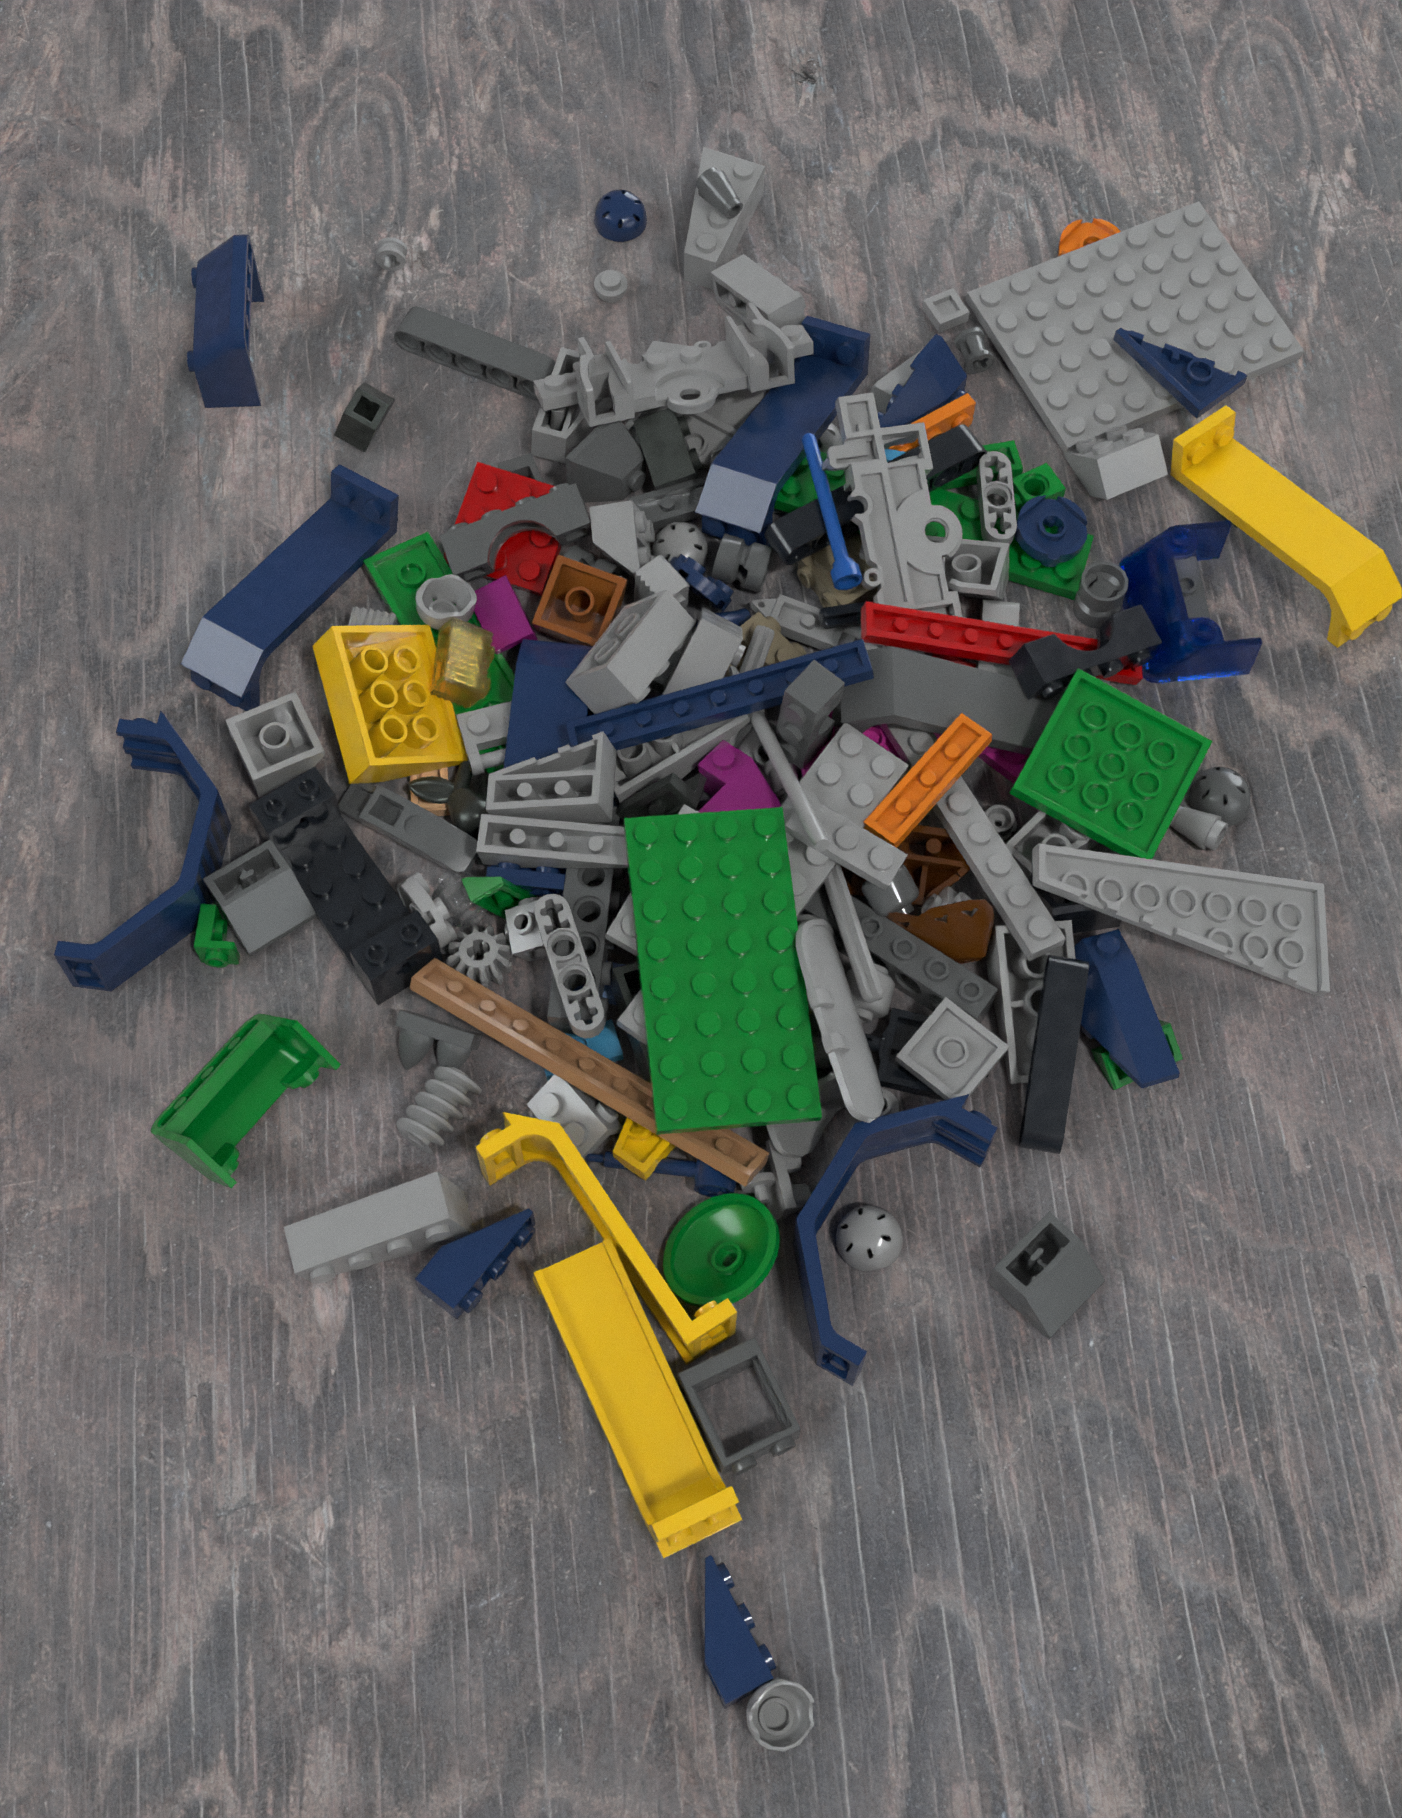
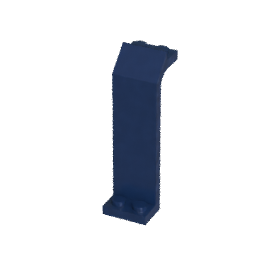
M806 316L801 325L813 341V354L794 359L795 383L771 388L711 463L695 513L702 515V533L721 539L724 534H729L744 539L747 546L754 542L771 546L764 534L772 524L773 509L780 490L806 457L802 438L806 433H812L818 441L837 416L836 399L853 395L868 375L869 333Z
M340 464L331 471V498L201 618L181 662L182 666L191 670V681L201 689L209 690L225 699L230 705L245 711L260 706L259 679L265 661L281 643L364 564L363 560L372 557L397 532L399 495Z
M528 639L522 640L516 662L503 769L533 757L536 760L558 753L557 748L568 744L571 746L566 722L587 717L588 706L565 682L593 646ZM500 862L497 865H491V867L487 866L486 877H502L536 897H543L547 894H557L563 897L567 868L546 866L521 868L518 864Z

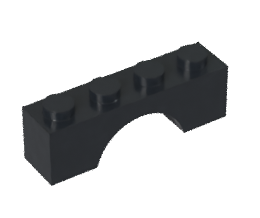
M1139 605L1112 614L1096 631L1097 648L1094 651H1082L1072 648L1062 642L1055 634L1023 644L1008 662L1028 700L1041 695L1047 699L1059 694L1069 685L1078 668L1094 677L1102 674L1104 678H1108L1120 672L1124 666L1131 664L1133 668H1137L1153 658L1151 653L1162 641L1143 606Z

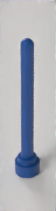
M806 433L802 438V443L835 560L830 571L833 585L838 590L852 589L863 580L860 567L848 555L827 475L822 469L823 461L816 436L812 433Z

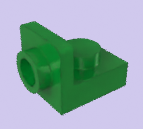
M201 904L194 948L200 961L216 968H223L228 964L238 965L240 955L234 942L226 941L227 920L222 919L217 905Z

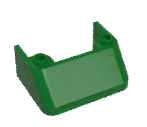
M256 1014L233 1034L153 1123L151 1133L210 1181L232 1189L237 1182L230 1175L239 1165L237 1159L240 1154L235 1146L287 1088H306L317 1079L320 1067L337 1070L341 1064L297 1020Z

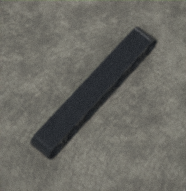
M965 424L958 425L928 441L933 469L926 476L929 493L975 469L979 465L981 457L987 454L985 448ZM918 446L887 463L916 456L920 453V447ZM844 485L831 491L843 537H846L860 530L859 526L852 522L851 519L855 514L864 513V505L858 500L848 501L847 498L852 491H844ZM818 499L774 521L764 534L767 541L786 565H793L830 545Z

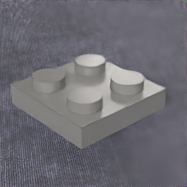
M945 997L896 1055L895 1061L943 1099L948 1100L969 1094V1098L1008 1051L1009 1045Z

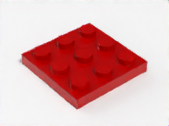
M477 462L455 524H470L481 520V516L489 511H504L515 507V503L525 497L533 496L538 498L546 495L554 485ZM530 530L517 533L510 537L498 551L495 561V572L482 578L495 581L506 575L512 587L542 596L562 546L552 536L541 531ZM444 552L443 557L449 565L446 553Z

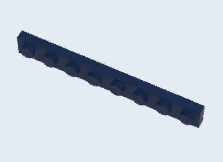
M856 640L640 701L637 704L633 703L566 722L571 747L593 739L592 735L604 731L616 751L781 705L784 691L813 660L844 681V687L873 679V669L864 640Z

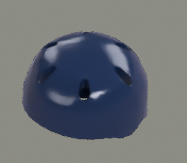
M621 189L613 190L599 199L596 205L594 224L602 237L616 242H625L635 239L643 233L647 225L646 211L640 198L632 192Z

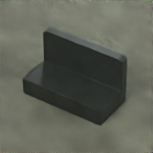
M673 772L622 801L618 806L616 814L624 820V818L676 815L684 804L695 809L697 808L707 778L700 773L683 782Z

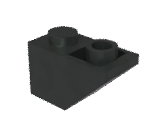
M365 382L362 383L343 412L334 436L366 452L395 399Z

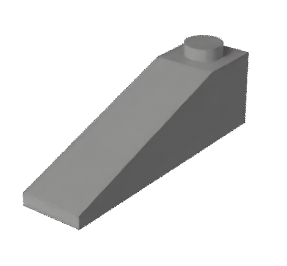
M481 814L476 852L483 864L497 865L500 862L518 864L521 868H536L539 866L553 868H628L624 827Z

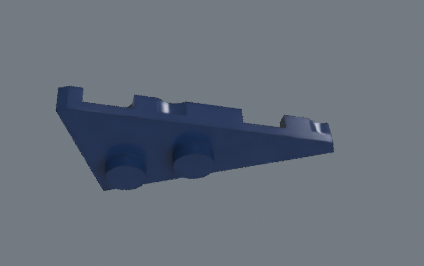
M1119 328L1116 330L1113 338L1122 349L1196 419L1243 386L1248 377L1239 370L1236 375L1217 369L1214 367L1215 361L1207 358H1198L1191 352L1165 343L1164 348L1143 341L1144 335L1132 330L1127 331Z

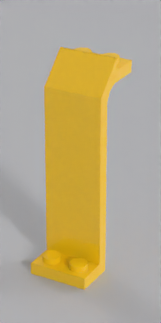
M1225 405L1173 439L1170 475L1324 594L1331 608L1327 640L1338 648L1350 639L1355 640L1372 623L1385 619L1391 612L1393 604L1402 598V587L1384 550L1233 438L1236 412Z
M502 1112L505 1129L497 1128L488 1132L481 1138L480 1144L475 1146L481 1173L490 1186L527 1163L542 1161L552 1165L559 1172L602 1239L611 1238L629 1280L686 1365L735 1334L737 1311L728 1298L719 1304L715 1300L705 1304L695 1312L694 1316L696 1319L693 1321L690 1319L560 1123Z
M611 1238L605 1239L601 1243L549 1267L533 1272L532 1280L539 1295L542 1294L641 1517L663 1559L741 1521V1515L736 1507L739 1500L732 1486L726 1487L712 1461Z

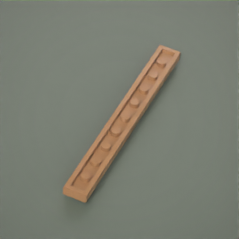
M436 958L411 977L410 989L656 1134L651 1083ZM729 1129L658 1135L745 1187L765 1166L769 1156V1152Z

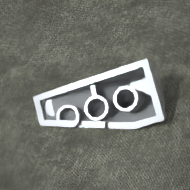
M926 535L932 542H940L944 539V537ZM962 539L958 551L951 558H947V556L942 558L948 590L958 591V594L966 597L1003 600L1009 579V543ZM862 545V546H861V549H860V552H859V556H860L861 559H864V560H865V555H864V550H863V545Z
M745 714L618 750L616 752L614 801L619 806L622 801L673 772L682 779L698 766L722 740L728 741L750 722L749 716Z
M1072 920L1055 921L1066 938L1063 946L1031 961L1027 959L1006 925L994 926L985 956L989 983L998 988L993 1004L1000 1039L1009 1045L1008 1051L1004 1054L1009 1084L1028 1083L1048 955L1075 959Z

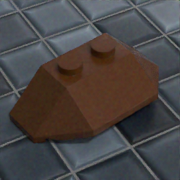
M917 825L897 847L908 854L903 864L906 866L919 890V896L911 903L912 906L922 907L932 894L938 895L947 885L951 887L970 871V867L946 829ZM841 865L850 895L865 898L861 888L866 879Z

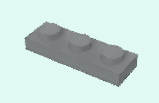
M806 795L830 841L829 848L820 853L887 891L908 854ZM795 810L785 825L786 833L815 849Z

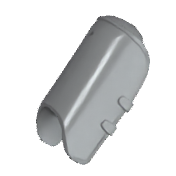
M810 914L799 915L797 918L796 950L806 986L822 1118L820 1121L766 1125L776 1151L783 1156L796 1159L813 1151L821 1138L824 1128L841 1109L846 1107L854 1118L870 1123L880 1116L885 1104L877 1070L833 939V930L831 925L824 919Z

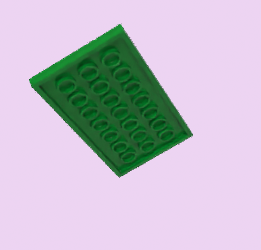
M783 807L624 818V835L656 1135L820 1121L822 1111L806 986L796 950L798 924Z

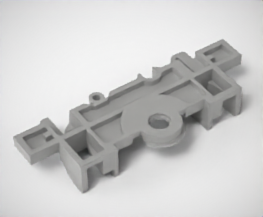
M750 302L746 306L747 327L751 333L748 332L744 324L737 326L732 317L727 316L725 317L726 341L718 342L713 347H711V343L708 341H698L694 346H686L678 351L664 354H643L642 362L639 364H630L626 358L621 360L611 341L605 342L606 353L593 355L585 338H578L580 361L573 363L574 372L563 375L552 374L544 379L535 380L534 389L543 411L578 404L590 427L635 418V412L667 406L670 410L680 414H697L710 409L714 405L718 394L746 388L752 393L794 384V358L813 354V341L802 325H786L779 329L772 322L763 318L754 302ZM774 362L782 376L769 378V363ZM685 394L700 395L699 398L694 400H684L681 398ZM611 397L613 412L596 415L595 400Z
M874 393L838 397L835 401L843 445L831 446L827 450V458L822 463L823 471L844 470L846 479L844 491H852L847 500H858L864 505V513L855 514L851 519L852 522L859 526L865 560L872 567L862 575V586L868 590L877 587L878 591L873 597L874 603L963 617L958 591H948L942 561L943 557L951 558L958 551L962 542V527L958 518L951 510L941 505H931L926 476L933 469L924 422L880 428ZM918 438L920 447L918 455L887 463L886 448L912 443ZM938 522L944 527L945 537L942 541L932 542L926 537L925 527L928 523ZM869 576L873 577L874 582L869 580ZM877 644L879 648L890 647ZM904 649L925 655L923 651Z

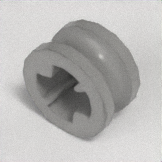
M387 237L381 239L377 244L376 263L381 268L389 271L402 269L406 263L407 246L396 238Z

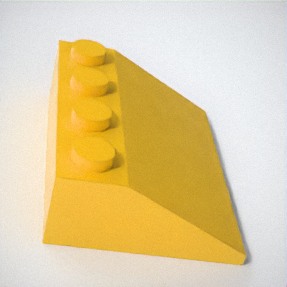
M430 625L331 626L312 646L350 784L385 782L460 765L461 762L468 761Z

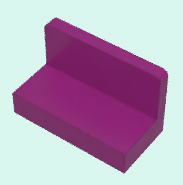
M506 575L475 590L477 601L474 611L495 654H500L522 643L523 639L538 640Z

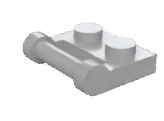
M512 701L456 715L473 776L484 773V769L504 764L506 748L484 754H479V750L507 743Z

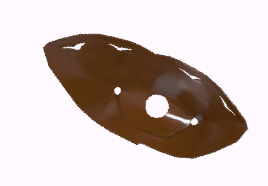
M985 899L966 900L933 907L919 916L897 912L888 913L886 916L887 919L958 964L978 961L986 956L994 926L993 907ZM975 908L978 909L973 916L962 913L964 910L972 911ZM944 915H948L947 923L935 920V918H943ZM897 921L901 923L909 922L910 924L908 926H905L903 924L898 923Z

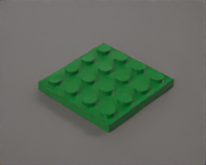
M1078 668L1009 794L1120 855L1152 859L1212 740Z

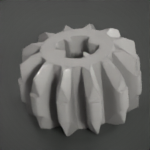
M474 923L471 926V934L469 935L459 930L457 933L458 942H449L448 952L451 956L446 959L447 965L477 983H481V985L488 989V982L491 980L501 985L503 982L501 973L511 972L512 964L509 959L513 957L511 947L506 945L507 939L503 932L494 935V928L490 924L483 932H479L478 927ZM484 955V959L476 960V956Z

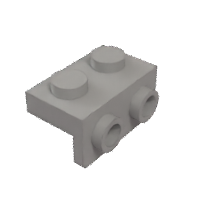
M555 1074L526 1104L538 1119L560 1123L584 1160L609 1135L619 1134L623 1128L622 1124L617 1120L618 1113L616 1110Z

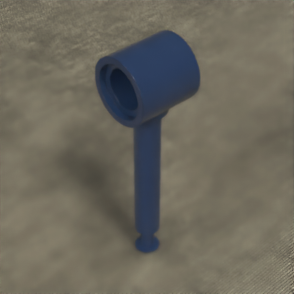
M606 1151L605 1155L588 1154L585 1157L588 1165H590V1162L604 1163L606 1168L628 1170L613 1157V1152ZM663 1158L653 1172L695 1178L694 1190L703 1196L712 1198L718 1195L735 1193L736 1181L697 1159V1162Z

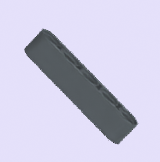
M417 306L412 307L394 333L395 342L409 353L536 401L538 398L535 394L534 381L551 375L556 363L551 357Z

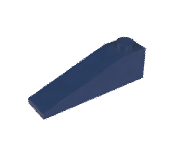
M935 334L910 365V368L914 371L905 386L896 385L886 407V413L878 412L880 428L911 424L967 394L965 391L967 375L942 336Z
M1116 929L1080 940L1074 946L1075 959L1089 961L1081 1019L1082 1032L1090 1039L1095 1038L1109 1051V1058L1140 1088L1179 1078L1180 1072L1141 973L1120 930Z

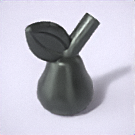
M463 761L460 763L454 783L436 776L421 777L410 782L409 789L420 799L437 804L447 803L452 825L478 840L481 814L489 813L486 811L487 797L469 789L472 778L469 762Z

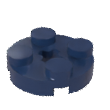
M1046 495L1037 496L1030 499L1021 508L1017 518V530L1014 539L1029 556L1039 560L1042 565L1055 567L1061 562H1067L1076 557L1084 547L1088 535L1086 515L1077 504L1067 498L1058 496L1057 500L1045 499ZM1043 525L1048 527L1055 525L1058 527V531L1056 534L1048 533Z
M680 554L678 558L673 557L669 563L690 585L688 587L690 591L703 600L708 598L713 602L712 606L717 610L725 611L731 603L730 597L734 593L729 586L719 579L715 580L710 576H707V578L703 576L706 569L689 556L687 558Z

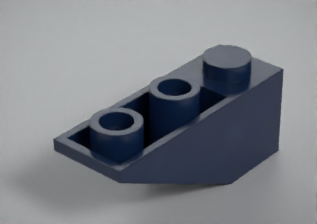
M528 1208L442 1246L415 1278L419 1291L455 1319H458L464 1311L470 1313L482 1299L483 1293L481 1290L489 1280L496 1281L505 1272L510 1263L508 1257L517 1247L520 1249L524 1248L532 1239L536 1231L534 1228L535 1218L533 1211Z
M712 1555L705 1558L704 1668L726 1709L750 1696L764 1683L773 1680L774 1678L770 1671L776 1669V1664L764 1643L757 1646L750 1632L756 1626L744 1602L736 1605L729 1589L735 1587V1584L727 1567L723 1562L716 1565Z

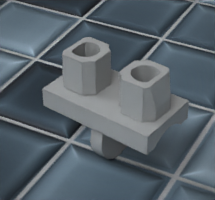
M767 1140L764 1150L769 1152V1156L765 1166L746 1187L741 1185V1189L744 1193H755L757 1200L766 1203V1207L778 1223L786 1219L791 1213L802 1210L811 1194L809 1187L805 1183L791 1185L788 1175L795 1174L801 1169V1157L796 1159L783 1156L776 1151L772 1141Z

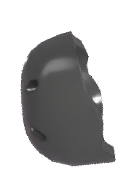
M1226 767L1209 768L1202 772L1191 785L1189 802L1192 809L1221 816V821L1228 823V827L1241 822L1248 815L1251 799L1250 788L1247 781L1236 771Z

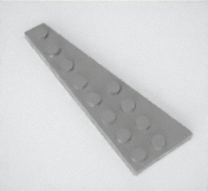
M1040 843L1032 849L1033 886L1315 996H1324L1330 992L1324 884Z

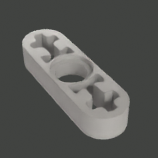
M991 451L981 457L976 471L981 535L983 541L1009 543L1010 545L1017 530L1011 462L1003 453ZM989 466H994L995 470L999 472L996 481L992 482L993 472L991 468H988ZM990 494L1001 495L1006 503L1001 506H995L988 501L987 496ZM997 518H1001L1000 529L1002 532H1005L1004 534H998L997 529L994 528Z

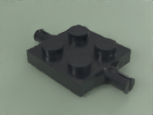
M892 1008L889 1025L883 1032L882 1037L865 1033L870 1051L878 1052V1077L881 1087L944 1101L945 1099L895 1061L896 1055L929 1016Z

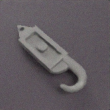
M779 594L778 598L752 600L750 607L755 613L759 611L764 617L771 616L778 621L783 636L817 649L824 650L861 639L860 626L851 625L825 629L819 622L820 608Z

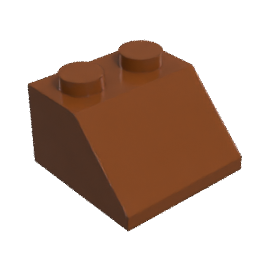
M558 554L532 624L537 632L567 643L594 646L620 613L627 579Z

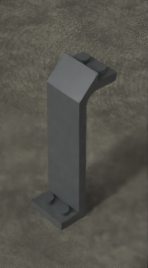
M890 646L867 650L874 678L845 686L840 703L833 710L832 719L835 721V735L844 723H848L861 733L875 725L892 723L942 735L955 719L963 713L992 734V742L988 746L1030 756L1065 691L1047 699L1041 695L1028 700L1016 678ZM1099 679L1110 685V681Z

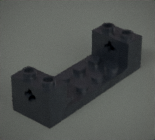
M316 767L249 805L259 835L264 842L271 839L298 880L316 912L317 919L377 1005L409 987L411 977L434 958L443 962L438 938L418 910L410 913L342 818L334 792ZM301 818H303V819L305 820V821L302 822V823H300V819H301Z

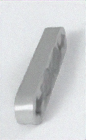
M547 894L541 897L535 904L534 915L570 1028L579 1037L593 1038L604 1029L606 1023L604 1009L569 904L561 895ZM554 908L558 913L561 928L553 929L551 919L547 915L548 909ZM561 940H569L575 945L574 951L567 956L556 955L553 952V947ZM574 974L582 975L587 980L585 986L578 991L568 990L565 988L564 982L569 976ZM586 1001L588 1012L592 1016L593 1023L585 1025L584 1021L580 1020L581 1012L578 1003Z

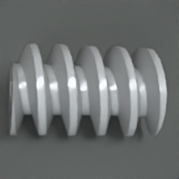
M452 1066L437 1067L434 1071L436 1080H427L424 1086L426 1092H419L415 1097L417 1105H409L406 1108L405 1113L408 1118H399L396 1122L398 1131L406 1140L433 1155V1151L429 1147L430 1143L443 1146L445 1143L438 1132L440 1130L448 1133L454 1131L448 1118L463 1119L464 1116L457 1106L460 1104L469 1108L472 1107L473 1102L466 1095L468 1091L476 1095L482 1093V1089L474 1080Z

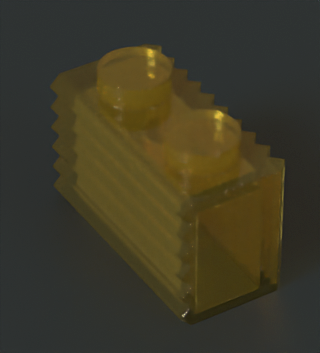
M454 616L440 627L430 694L437 695L438 698H443L444 700H450L451 703L463 705L464 708H470L478 700L485 698L491 684L490 678L486 677L488 674L487 670L495 654V647L491 645L493 632Z

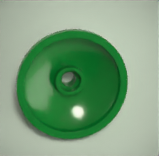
M738 1193L718 1195L692 1208L675 1226L665 1247L663 1270L670 1288L681 1300L699 1308L714 1300L719 1304L728 1298L733 1304L745 1298L764 1281L775 1263L779 1250L780 1236L774 1216L756 1198Z

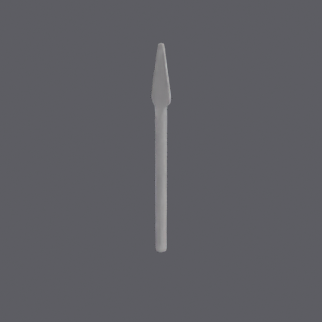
M734 666L729 667L730 676L739 674ZM765 710L747 714L815 849L819 852L827 850L830 846V841L764 715Z

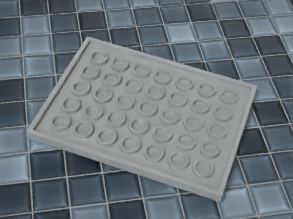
M1199 201L969 291L965 300L1063 453L1075 449V443L1091 437L1097 440L1106 436L1105 431L1109 428L1126 425V428L1131 429L1184 407L1113 340L1115 332L1119 328L1143 334V341L1164 348L1165 343L1191 352L1198 358H1207L1215 361V368L1236 375L1238 370L1244 372L1248 376L1246 381L1300 359L1304 352L1299 342Z

